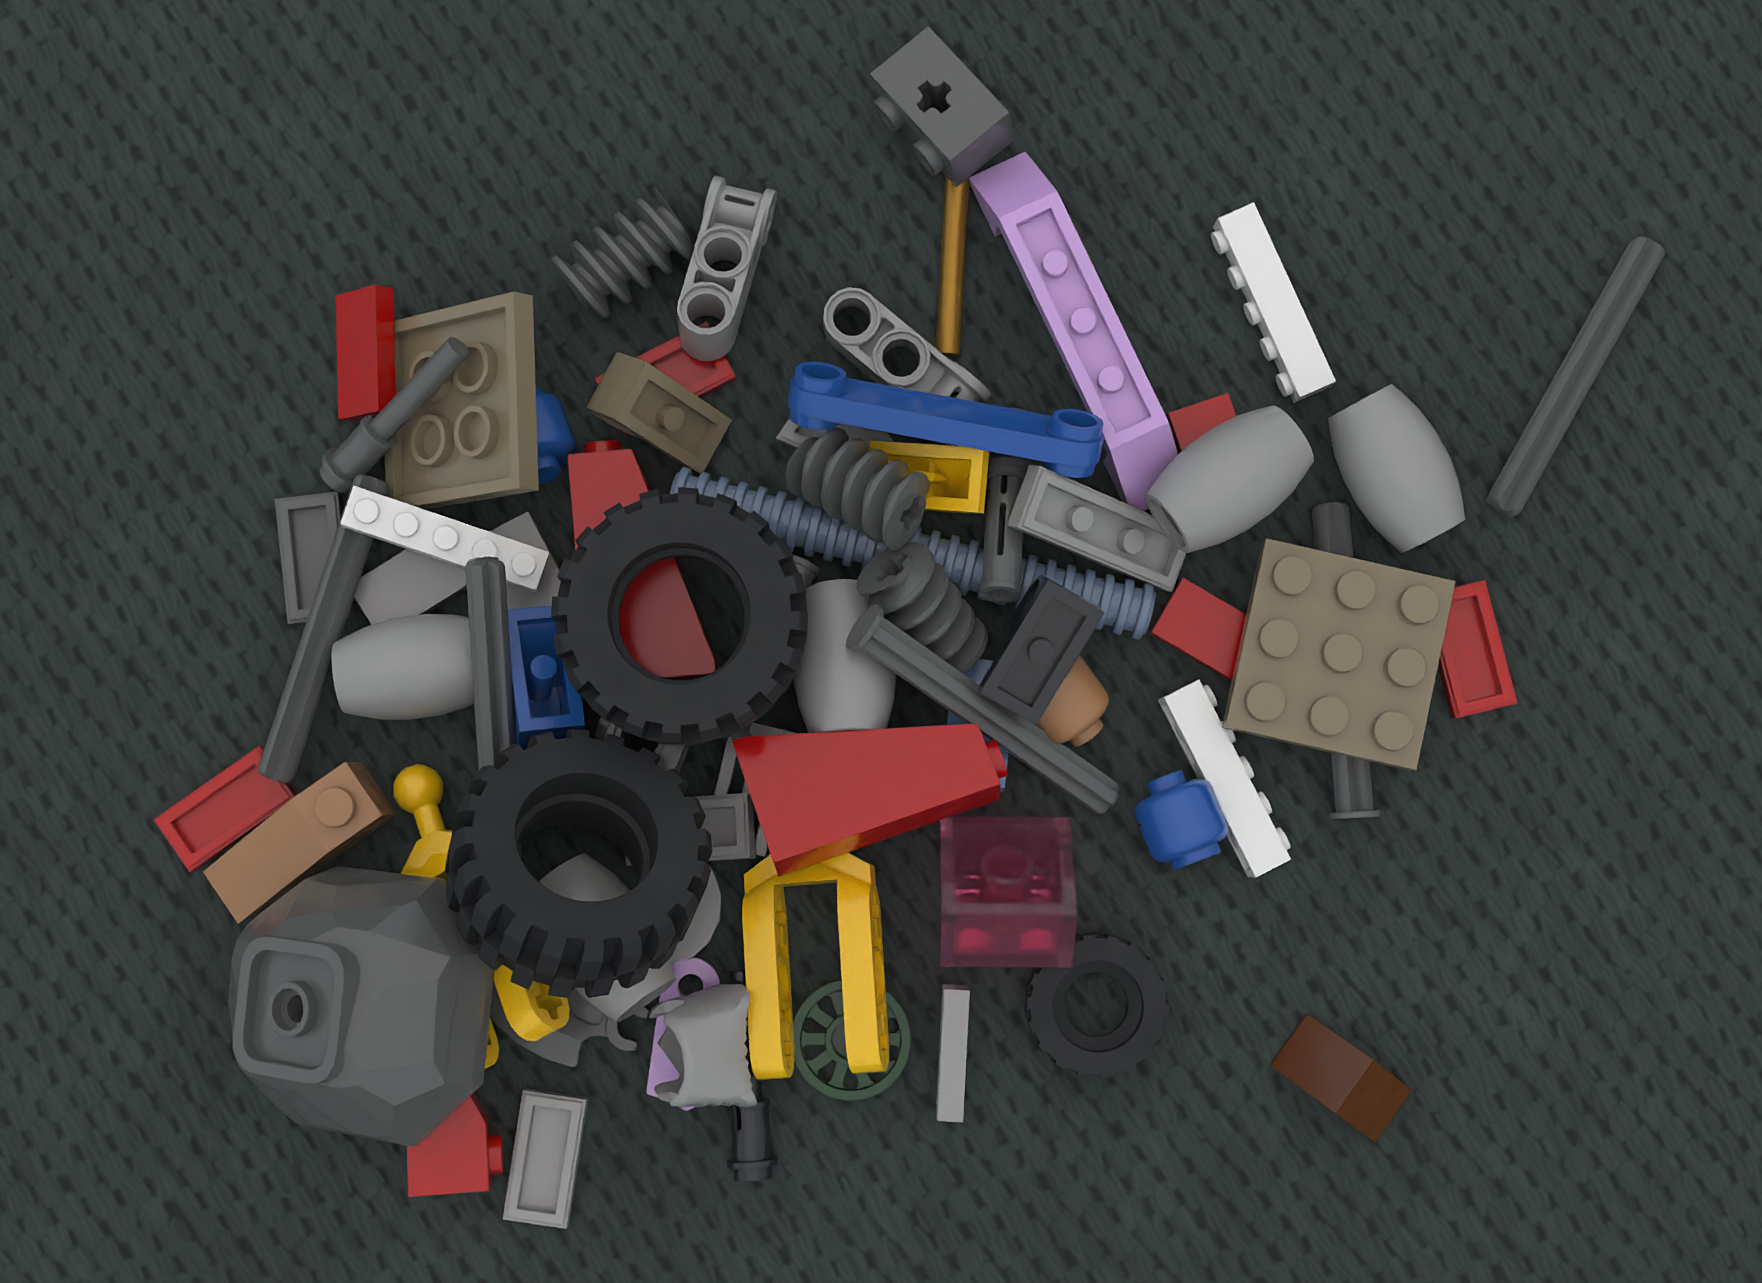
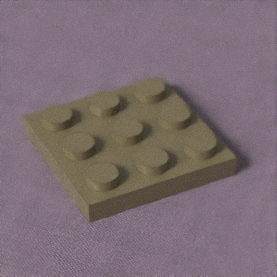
M509 292L395 320L396 394L448 338L454 337L460 340L467 347L469 356L397 431V444L385 454V483L389 487L387 497L425 510L539 491L533 296L519 292Z
M1268 538L1264 539L1261 543L1222 728L1408 771L1417 770L1456 581Z

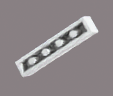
M1254 202L1219 217L1213 226L1215 232L1211 233L1213 245L1218 254L1225 253L1231 265L1230 268H1227L1229 280L1235 290L1241 288L1247 300V303L1243 304L1245 315L1252 326L1258 324L1264 338L1259 341L1265 358L1268 361L1274 359L1280 374L1276 375V381L1281 393L1285 397L1290 395L1295 403L1329 388L1336 380Z
M357 486L352 488L340 523L344 528L465 568L467 562L473 558L484 556L498 557L505 565L506 582L533 592L537 590L549 554L548 551Z
M1197 680L1158 699L1197 778L1205 779L1212 785L1228 824L1227 837L1247 876L1256 878L1291 860L1287 852L1291 848L1288 838L1280 827L1275 829L1268 815L1272 813L1268 799L1263 792L1257 793L1250 780L1254 777V773L1249 762L1244 756H1238L1232 744L1236 741L1233 731L1222 728L1223 721H1220L1214 709L1217 706V700L1208 685L1202 686L1200 680Z

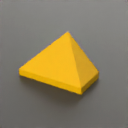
M870 441L869 451L873 449L884 451L889 458L888 463L893 460L906 463L909 469L908 475L914 471L926 474L929 480V488L926 496L925 510L948 513H984L989 451L953 445Z

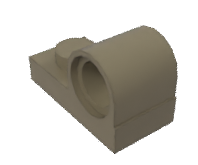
M616 352L586 407L587 411L604 422L645 441L679 464L699 474L706 469L732 419L649 363Z

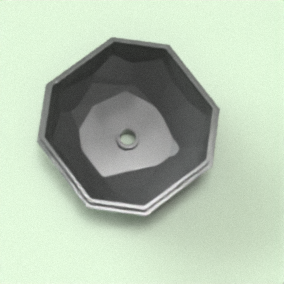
M336 866L304 879L247 924L238 937L231 959L228 997L233 1034V1052L239 1068L279 1110L294 1122L309 1127L414 1147L418 1146L425 1138H428L483 1084L494 971L478 958L482 945L480 941L477 940L472 944L466 943L458 931L456 922L459 912H454L448 907L445 893L447 882L445 879Z

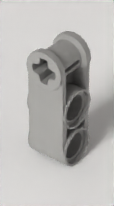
M713 177L705 201L701 228L677 306L679 340L682 348L689 356L700 361H713L725 356L734 345L762 246L766 244L776 207L777 190L767 188L762 194L726 185L724 177ZM720 260L730 261L737 265L733 270L726 272L716 271L710 267L711 264ZM705 315L716 317L721 321V323L712 328H700L692 322L698 317Z
M849 287L837 291L829 298L824 307L823 327L827 340L836 350L878 384L948 397L958 392L959 394L956 398L986 403L991 397L989 390L976 377L956 362L945 357L870 293L860 288ZM857 307L867 314L870 324L862 334L848 336L841 333L835 327L834 318L836 314L843 308ZM894 347H906L916 355L918 368L911 375L905 377L894 376L884 367L882 358L885 353Z

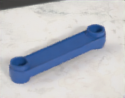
M804 362L798 364L795 367L794 376L790 379L787 402L790 409L789 419L793 423L808 429L829 430L836 428L839 424L867 428L1043 461L1044 467L1058 475L1072 478L1091 476L1095 470V465L1100 461L1105 437L1102 432L1104 423L1098 416L1083 410L1060 409L1054 411L1052 416L846 378V372L842 368L823 362Z

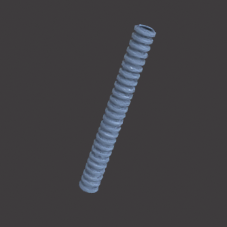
M682 467L680 472L676 473L670 494L678 493V487L698 488L701 495L716 498L717 493L735 499L737 506L749 513L755 511L769 522V528L779 539L783 538L791 552L794 551L795 547L804 549L805 556L813 557L814 552L823 554V560L832 562L833 557L843 559L842 565L850 567L854 561L862 563L861 569H863L873 557L888 549L884 543L869 539L863 531L850 528L844 520L829 516L824 509L806 504L807 501L803 497H797L796 501L788 500L787 493L779 491L776 496L768 495V488L762 486L758 488L757 492L749 490V484L740 481L737 487L730 485V479L726 477H720L718 482L712 481L711 474L701 472L699 477L692 476V470L686 467ZM919 526L917 533L910 542L926 545L934 555V561L939 563L948 574V581H952L961 592V595L966 596L969 590L977 592V599L985 601L980 593L984 549L979 548L980 542L971 540L970 545L960 543V536L952 535L950 540L940 538V531L933 530L931 535L921 533L922 527ZM1032 554L1028 556L1027 560L1022 559L1020 580L1022 591L1021 598L1014 601L1016 602L1015 608H1017L1033 581L1039 575H1043L1105 612L1095 629L1101 630L1103 625L1112 626V633L1118 635L1122 633L1123 629L1131 631V638L1138 640L1141 639L1142 635L1146 634L1156 598L1153 585L1146 583L1142 589L1134 587V580L1125 579L1123 584L1115 582V575L1106 574L1104 579L1095 577L1096 571L1087 569L1085 574L1077 573L1075 565L1068 564L1066 569L1058 568L1057 561L1049 559L1046 564L1038 563V557ZM996 603V604H999V605H1003V606H1004L1006 603Z

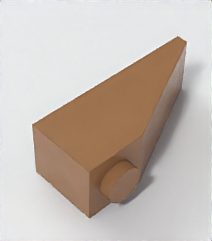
M344 762L289 800L206 868L203 873L236 922L240 924L398 814L362 762Z

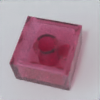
M951 816L940 820V967L1073 968L1077 904L1070 817Z

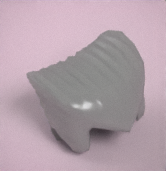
M718 984L698 992H693L687 996L660 1002L651 1009L649 1018L665 1015L664 1022L667 1028L657 1044L680 1075L677 1080L655 1085L654 1090L660 1100L670 1102L671 1106H678L680 1108L704 1107L707 1105L715 1107L719 1105L728 1107L736 1105L744 1108L757 1105L755 1093L752 1090L753 1084L750 1081L749 1063L745 1057L748 1051L744 1043L747 1039L746 1027L748 1022L746 1018L748 1016L747 1008L750 993L744 985Z

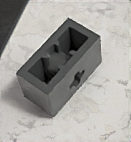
M929 26L870 73L877 97L872 102V106L877 115L892 132L896 133L902 128L915 142L911 145V148L925 169L933 176L942 171L956 188L1014 141L1009 111Z

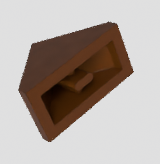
M1307 1013L1270 1063L1271 1067L1374 1142L1377 1141L1412 1091L1375 1060Z

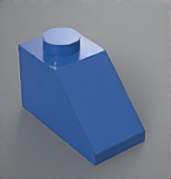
M552 605L508 609L515 741L523 750L527 749L531 736L553 732L555 739L566 738L568 730H584L585 727L581 694L576 692L566 676L567 670L564 663L557 656L553 636L556 635L555 620L551 617Z

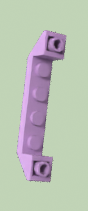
M1023 152L969 177L970 186L994 236L1003 235L1087 412L1098 416L1104 423L1102 430L1105 436L1103 445L1107 451V456L1103 463L1122 502L1146 511L1149 509L1145 499L1147 492L1165 467L1178 455L1169 422L1057 190L1029 155Z

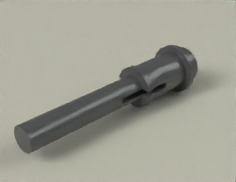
M454 337L448 338L377 416H365L360 421L358 427L338 448L333 447L326 450L322 456L323 464L320 466V475L329 487L340 493H349L354 478L357 475H367L389 449L395 447L398 441L397 431L469 356L467 347L460 340Z

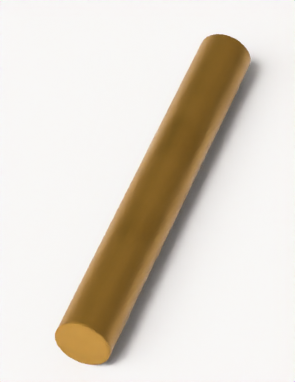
M945 176L935 348L944 356L959 357L970 183L966 179L956 188Z

